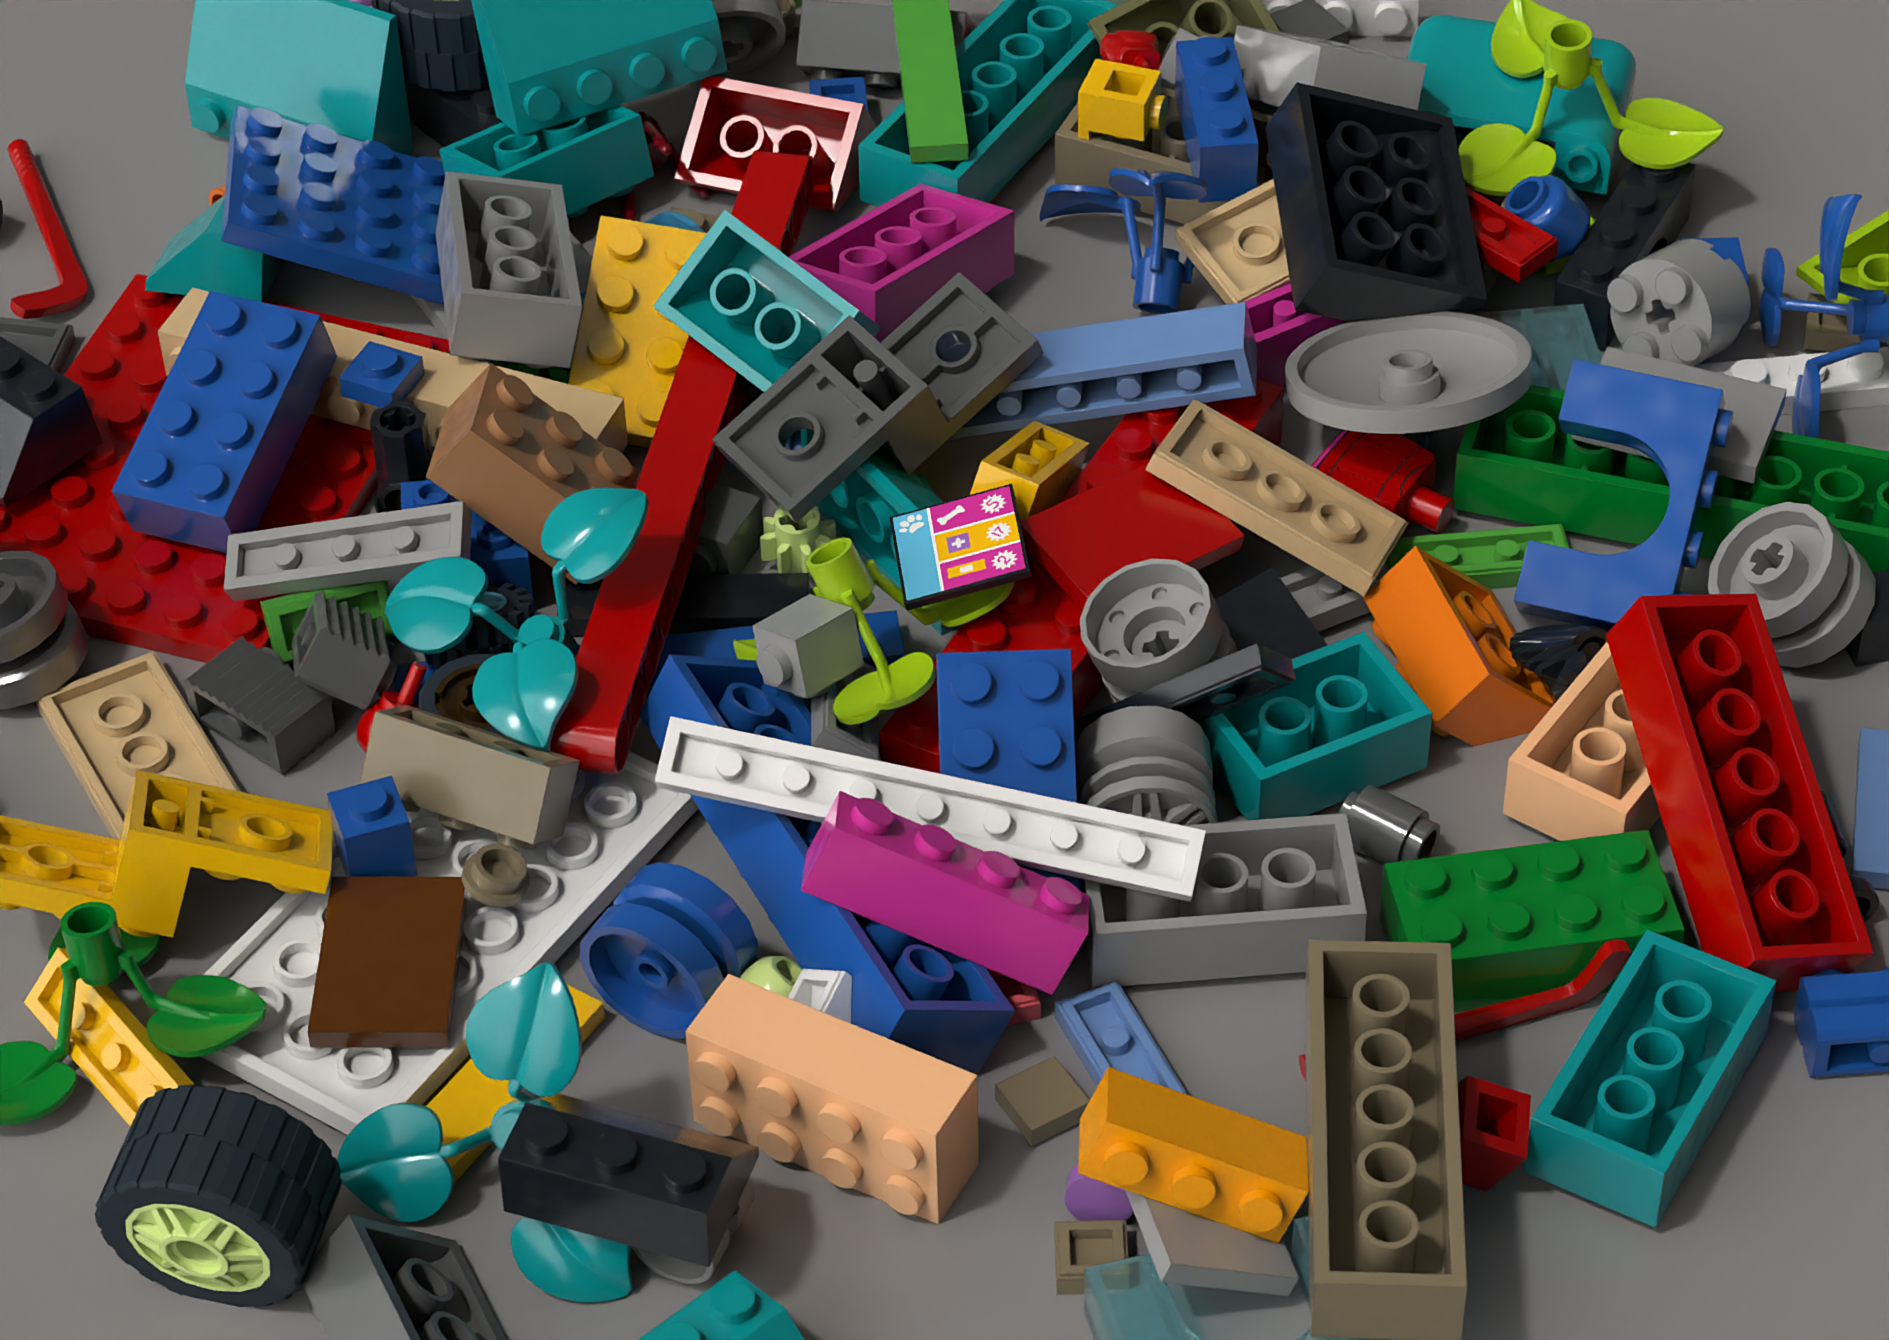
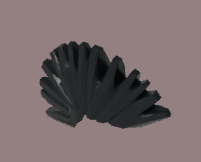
M1581 624L1534 627L1515 633L1510 638L1509 650L1512 652V658L1525 664L1527 670L1542 677L1555 680L1558 684L1570 686L1607 642L1605 635L1611 629H1603L1598 625Z

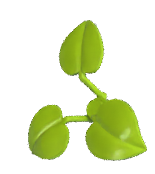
M1510 0L1495 25L1491 40V56L1499 69L1513 77L1529 78L1544 70V83L1532 126L1525 135L1522 130L1510 124L1494 123L1483 125L1470 132L1463 139L1458 150L1465 185L1472 190L1484 194L1508 196L1512 188L1521 180L1533 176L1552 175L1556 165V152L1552 147L1536 140L1542 132L1554 86L1562 90L1576 89L1583 84L1588 76H1592L1612 125L1617 129L1623 130L1619 137L1620 151L1632 162L1643 167L1664 170L1684 165L1718 142L1723 135L1724 127L1695 109L1662 98L1634 100L1627 106L1625 117H1623L1617 109L1602 73V60L1591 58L1592 31L1590 27L1581 21L1569 19L1558 12L1547 9L1533 0Z
M850 538L834 539L814 550L806 559L805 565L817 585L813 589L815 595L853 608L857 629L877 668V671L854 680L838 694L833 703V711L838 720L848 725L864 723L880 716L886 710L902 707L921 697L930 689L936 678L937 670L933 660L928 654L913 652L888 665L863 613L875 600L872 592L875 584L906 609L902 590L880 572L874 560L864 563ZM1015 581L908 610V612L924 625H931L940 620L945 627L958 626L984 615L1001 604L1011 593ZM755 638L733 641L738 659L757 661L758 651Z

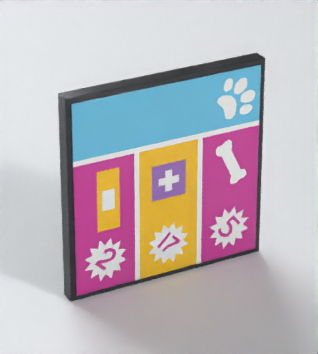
M1012 484L889 517L904 605L907 611L1032 577Z

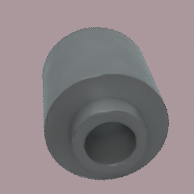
M1373 785L1366 786L1360 794L1355 791L1351 792L1343 802L1338 813H1346L1354 850L1383 864L1430 858L1440 835V825L1429 820L1428 811Z

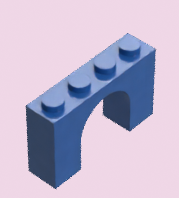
M1573 359L1559 415L1562 432L1631 447L1647 455L1660 467L1670 486L1669 504L1663 521L1657 530L1642 544L1622 553L1599 555L1528 540L1514 597V603L1518 612L1571 624L1598 625L1603 629H1612L1640 596L1689 595L1687 592L1680 591L1685 567L1696 569L1702 550L1704 532L1695 530L1700 506L1711 508L1716 493L1719 471L1709 470L1714 447L1726 448L1733 421L1734 411L1724 409L1725 400L1722 389Z

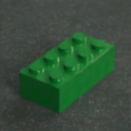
M1648 830L1384 863L1380 920L1387 942L1451 943L1454 1013L1469 1011L1564 986L1573 981L1587 967L1599 948L1607 941L1617 939L1626 941L1633 953L1646 930H1650L1683 944L1685 929ZM1620 972L1599 994L1609 992Z

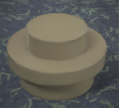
M489 844L480 848L477 853L467 859L462 871V883L467 892L476 900L494 907H508L519 903L525 897L530 883L527 864L523 856L513 848L501 844Z

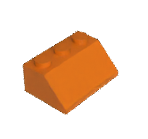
M1414 546L1367 591L1365 596H1362L1375 619L1371 623L1374 633L1387 647L1392 649L1398 660L1395 669L1432 712L1431 729L1436 734L1442 737L1451 734L1474 747L1531 733L1557 702L1544 677L1527 670L1525 664L1512 658L1509 643L1510 638L1517 632L1493 591L1417 546Z

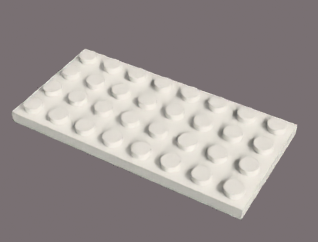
M630 751L624 769L619 775L577 770L563 836L538 843L533 850L513 848L523 856L527 864L530 883L525 897L519 903L512 906L494 907L476 900L468 893L449 1048L310 1047L307 1031L332 876H346L336 845L334 844L332 846V869L326 893L320 894L311 891L303 894L285 893L204 974L224 977L251 989L266 1003L268 1016H265L263 1022L257 1028L235 1043L215 1053L201 1057L347 1135L365 1117L382 1107L402 1102L423 1105L470 1054L466 1044V1026L470 1013L477 1002L493 988L526 973L543 962L551 961L554 964L626 887L640 868L645 866L699 809L690 794L657 788L655 777L658 764ZM420 808V811L417 812L406 811L412 834L418 874L416 877H462L464 865L470 856L477 853L483 846L501 844L497 841L498 833L481 827L474 831L454 829L439 822L440 814Z

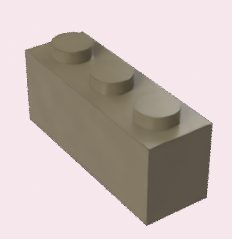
M404 705L375 711L360 784L392 776L405 811L417 812L420 811V808L440 814L439 822L445 826L466 831H474L481 827L498 833L497 841L505 846L522 850H533L538 843L563 836L580 760L549 750H536L519 744L505 736Z

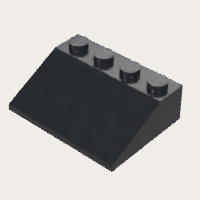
M1297 82L1265 127L1295 310L1344 321H1356L1482 308L1487 302V295L1453 119Z

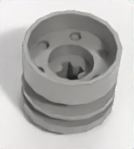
M1152 558L1124 566L1105 578L1087 598L1080 617L1082 642L1094 665L1102 675V681L1110 692L1114 703L1239 651L1230 636L1227 625L1221 619L1220 610L1207 583L1196 569L1178 560Z
M1129 706L1104 714L1084 728L1075 743L1077 803L1178 825L1218 823L1215 810V792L1212 789L1213 771L1210 742L1201 726L1182 712L1160 706Z

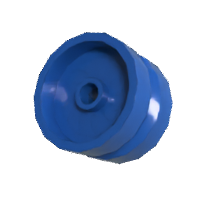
M658 862L640 868L614 900V906L607 908L580 941V961L592 986L604 1001L625 1019L654 1035L682 1039L686 1038L685 1031L726 976L731 974L740 978L744 970L757 960L758 941L751 923L731 896L710 879L684 866Z

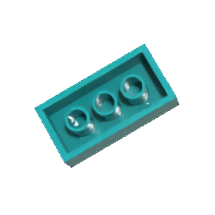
M1646 930L1533 1114L1530 1122L1528 1154L1524 1172L1656 1228L1767 1035L1776 980Z

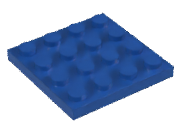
M237 105L230 127L221 241L444 305L435 233L445 180L443 164L431 157L422 156L416 158L392 151L388 146L377 141L367 140L362 142L341 136L323 125L311 124L307 126L290 121L266 108L250 109Z

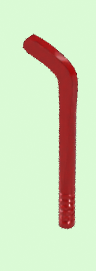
M16 139L8 145V153L60 283L59 286L45 291L19 295L11 299L10 309L15 315L22 319H32L55 315L78 307L86 299L88 284L73 253L30 145L24 139Z
M1618 939L1607 941L1599 948L1587 967L1573 981L1564 986L1454 1014L1455 1041L1570 1010L1590 1001L1611 983L1628 961L1632 952L1627 942ZM1305 1053L1299 1056V1066L1302 1076L1306 1081Z

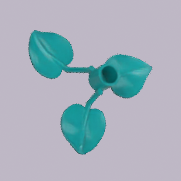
M593 488L572 494L553 509L545 521L541 534V544L545 553L553 560L558 561L552 570L558 608L557 617L541 614L534 615L528 618L521 625L520 629H516L490 607L478 603L486 592L489 581L487 574L481 567L466 558L442 557L428 561L405 575L390 593L384 612L392 631L398 640L412 651L423 654L442 653L456 646L467 636L473 624V615L487 620L510 638L514 644L513 653L496 654L488 658L480 666L472 688L474 703L485 720L507 738L536 750L547 751L555 727L573 696L578 680L576 656L580 646L569 633L576 626V620L570 613L565 581L566 574L569 572L576 581L582 584L594 583L611 574L624 561L634 546L646 519L649 498L638 489Z
M551 961L543 962L526 973L490 990L477 1002L468 1018L466 1044L474 1064L488 1078L509 1080L508 1093L514 1097V1099L502 1106L494 1114L490 1126L455 1142L442 1145L443 1129L438 1115L428 1107L416 1103L402 1102L390 1104L376 1110L359 1122L348 1134L337 1158L341 1169L340 1178L342 1179V1184L370 1209L388 1219L400 1222L419 1221L438 1212L449 1199L454 1187L453 1170L446 1158L459 1155L492 1141L502 1151L525 1102L556 1095L572 1081L581 1060L582 1042L580 1025L572 995L559 970ZM527 1217L517 1222L511 1231L510 1243L518 1267L528 1280L546 1293L570 1301L592 1303L622 1298L633 1289L629 1245Z

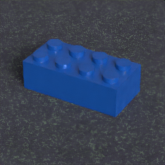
M209 291L112 489V493L133 531L227 553L228 535L256 531L338 357L320 315Z
M1071 649L936 653L940 774L1077 803ZM1021 866L1047 878L1058 877L1067 880L1080 891V878Z

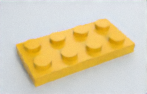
M601 216L568 384L624 398L628 445L650 448L689 334L653 308V305L707 233Z

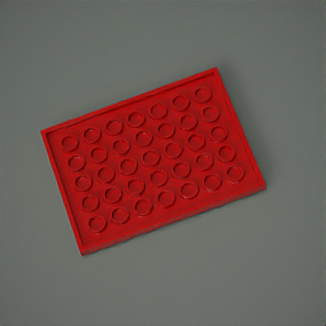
M136 274L64 374V376L82 386L103 443L8 508L0 504V553L5 551H31L46 557L56 570L68 594L67 600L77 612L88 636L204 663L209 662L242 636L248 643L252 642L257 649L260 647L272 649L260 602L288 594L233 601L224 591L227 553L133 531L112 493V489L167 379L158 330L186 296L146 291V279L148 276ZM262 301L263 303L317 314L321 316L322 321L450 354L447 339ZM310 414L256 531L359 516L378 486L371 430Z

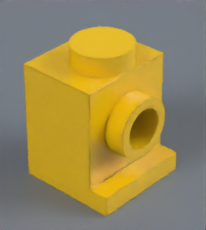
M1095 59L1078 91V138L1089 140L1093 132H1098L1120 139H1133L1144 142L1150 128L1161 130L1168 111V97L1161 95V71Z

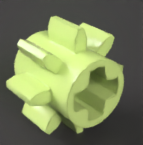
M815 506L795 523L779 508L775 512L774 517L765 516L763 519L764 535L760 536L762 561L776 559L778 573H809L810 577L811 574L805 565L806 559L818 547L836 539L835 521H820V513L818 507Z

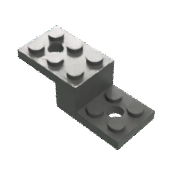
M958 272L881 343L849 315L712 440L718 450L797 523L878 449L907 475H910L1044 352L1033 335L963 274ZM957 343H968L971 345L970 351L961 360L955 362H945L942 360L944 352L950 346ZM802 429L814 430L812 440L805 447L797 450L786 448L787 440L793 433Z

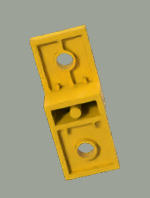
M136 770L120 840L0 815V909L14 910L24 907L53 913L55 917L61 920L67 911L77 905L87 902H102L113 907L119 927L131 935L151 937L158 934L173 937L191 867L204 869L209 875L222 880H237L243 877L271 883L276 889L286 893L303 894L311 891L325 894L332 869L333 827L330 810Z

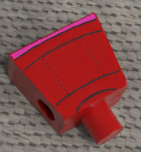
M1342 430L1311 465L1406 520L1408 525L1401 537L1413 523L1440 534L1447 528L1455 510V500L1434 491L1436 471L1434 455L1401 434H1377Z

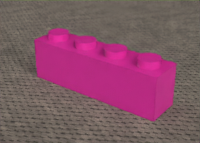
M839 791L806 852L801 891L1051 995L1054 993L1088 934L1089 895L1080 892L1072 883L1058 877L1047 878L1018 866L1010 857L997 851L985 852L955 839L948 831L936 825H921L892 813L881 802L871 798L859 799Z

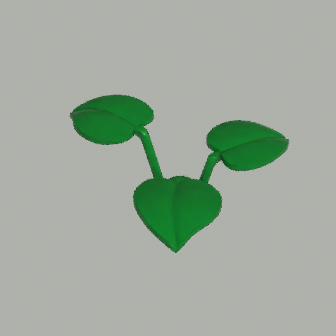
M87 902L77 905L67 911L62 917L61 927L56 933L48 953L50 961L57 948H63L67 950L69 958L68 961L60 966L63 976V989L57 1041L54 1048L49 1052L44 1045L33 1041L6 1042L0 1045V1125H16L40 1119L63 1105L77 1086L75 1071L60 1062L67 1057L69 1052L76 984L80 978L87 985L103 986L115 981L121 973L126 972L146 1004L151 1009L157 1011L147 1022V1033L150 1041L157 1049L177 1057H201L215 1053L235 1043L257 1028L263 1022L265 1016H268L266 1003L257 993L244 985L215 975L183 977L172 984L166 997L158 995L152 989L139 967L146 964L159 950L161 935L139 937L123 931L119 927L115 910L106 903Z

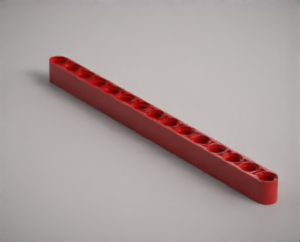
M754 151L731 215L787 257L794 254L813 194L815 169L812 155ZM690 335L684 347L635 488L644 492L649 498L644 525L624 561L603 579L576 656L578 663L577 685L552 736L550 751L580 760L578 771L619 775L624 769L640 721L639 714L647 700L699 542V536L694 535L693 532H700L707 511L703 502L707 490L714 489L715 483L718 484L726 457L718 450L712 438L741 413L751 384L749 380Z

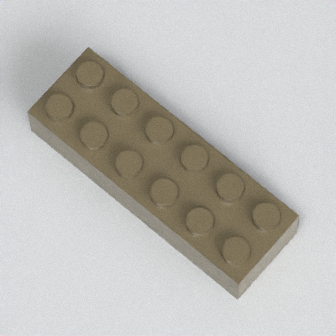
M1308 940L1305 985L1311 1337L1461 1340L1467 1294V1270L1451 943Z

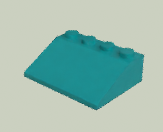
M195 0L184 82L193 128L230 139L231 122L237 105L250 109L266 108L276 112L284 119L307 126L311 124L323 125L332 129L338 135L358 141H377L385 144L392 151L410 155L414 151L396 15L349 0Z
M471 0L496 117L518 136L727 71L718 18L712 0Z

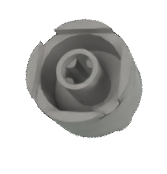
M1698 239L1677 241L1628 266L1618 278L1609 284L1607 290V298L1611 304L1610 315L1612 325L1623 346L1622 350L1694 367L1732 346L1739 338L1737 335L1741 326L1748 321L1751 306L1749 289L1740 268L1731 258L1723 260L1718 254L1710 250V248L1714 247L1713 245Z

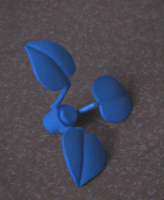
M1116 168L1109 173V184L1114 190L1073 184L1053 185L1046 189L1040 208V221L1070 214L1123 213L1133 264L1131 279L1135 280L1132 306L1141 311L1158 314L1179 311L1182 283L1191 284L1195 265L1188 256L1184 264L1179 262L1180 253L1178 251L1163 248L1166 198L1181 200L1204 198L1207 195L1208 189L1205 181L1190 175L1171 171L1148 173L1142 169ZM1116 191L1130 196L1154 197L1152 247L1145 249L1143 258L1135 213L1140 212L1141 203L1129 197L1118 196Z
M1847 194L1828 198L1823 207L1820 225L1819 258L1822 274H1824L1825 297L1827 301H1836L1838 293L1857 298L1851 299L1849 304L1785 298L1782 296L1785 273L1782 255L1777 248H1767L1764 252L1761 273L1764 289L1760 297L1759 316L1763 342L1767 347H1775L1778 344L1781 330V309L1846 315L1849 336H1859L1861 341L1809 359L1806 362L1803 375H1798L1792 410L1793 434L1819 438L1821 390L1819 371L1821 368L1862 353H1879L1880 342H1889V294H1884L1883 290H1867L1840 281L1841 261L1848 229L1856 206L1862 198V195Z

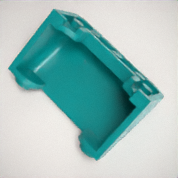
M1434 15L1425 19L1416 29L1406 59L1427 64L1418 105L1419 111L1452 118L1454 126L1470 129L1494 123L1510 124L1522 130L1525 135L1530 130L1544 83V70L1529 78L1513 77L1503 72L1496 66L1491 56V40L1496 22L1451 15ZM1592 37L1591 58L1602 60V73L1619 113L1625 117L1626 108L1632 102L1636 61L1631 51L1623 44L1613 40ZM1588 76L1583 84L1576 89L1562 90L1554 86L1542 132L1538 139L1556 142L1555 152L1557 156L1554 170L1558 178L1564 180L1569 187L1581 191L1607 194L1623 155L1619 148V137L1623 130L1617 129L1612 125L1592 76Z

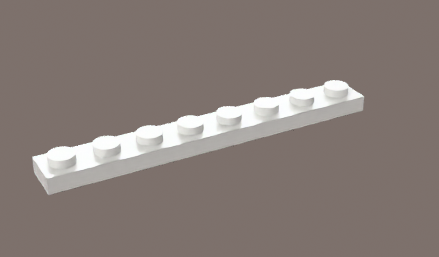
M670 716L655 777L657 788L823 823L839 791H842L859 799L871 798L888 807L892 813L921 825L931 824L948 831L955 839L985 852L997 851L1010 857L1017 865L1189 902L1192 899L1206 830Z

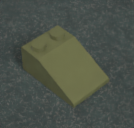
M1127 0L1089 20L1087 23L1099 45L1106 33H1115L1118 30H1138L1155 34L1158 40L1160 59L1179 28L1197 37H1233V39L1235 38L1237 25L1280 32L1262 0Z

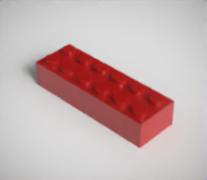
M1756 593L1640 596L1605 636L1702 951L1776 980L1774 992L1798 991L1801 977L1814 976L1818 972L1828 969H1837L1846 974H1851L1874 952Z

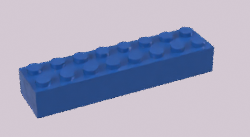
M669 654L639 714L661 751L670 716L811 746L810 711L801 698L796 697L790 692L764 684L763 676L756 660ZM691 795L711 826V830L722 843L738 868L740 875L751 888L767 913L769 920L774 924L796 958L801 969L846 971L852 976L851 1024L968 1072H980L1015 1012L984 966L801 891L806 852L822 823Z

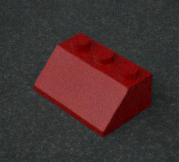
M710 76L702 80L674 179L677 183L738 194L754 151L812 155L815 176L809 208L837 213L860 184L859 144L876 128V125L864 104Z

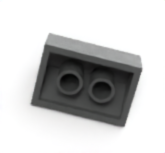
M802 0L796 65L804 73H811L810 80L843 78V76L864 77L865 86L896 89L897 80H901L892 6ZM950 11L955 48L977 27L969 15L962 11Z
M348 1215L310 1260V1266L303 1281V1286L312 1303V1312L315 1318L322 1324L329 1340H506L456 1240Z

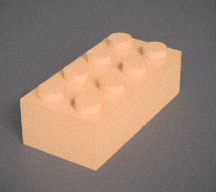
M1608 642L1604 644L1508 759L1503 814L1560 841L1642 830L1649 831L1661 816Z
M731 974L726 976L685 1031L693 1118L695 1122L702 1124L715 1135L722 1137L730 1136L744 1143L757 1146L768 1156L779 1162H792L824 1176L838 1187L845 1189L853 1188L886 1202L899 1213L905 1215L914 1214L938 1225L979 1165L976 1074Z

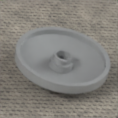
M1434 312L1346 322L1324 330L1301 343L1290 354L1285 365L1287 396L1291 405L1298 412L1313 421L1330 427L1377 434L1428 432L1481 420L1504 410L1519 400L1527 392L1533 379L1531 347L1521 333L1506 324L1489 318L1456 312Z

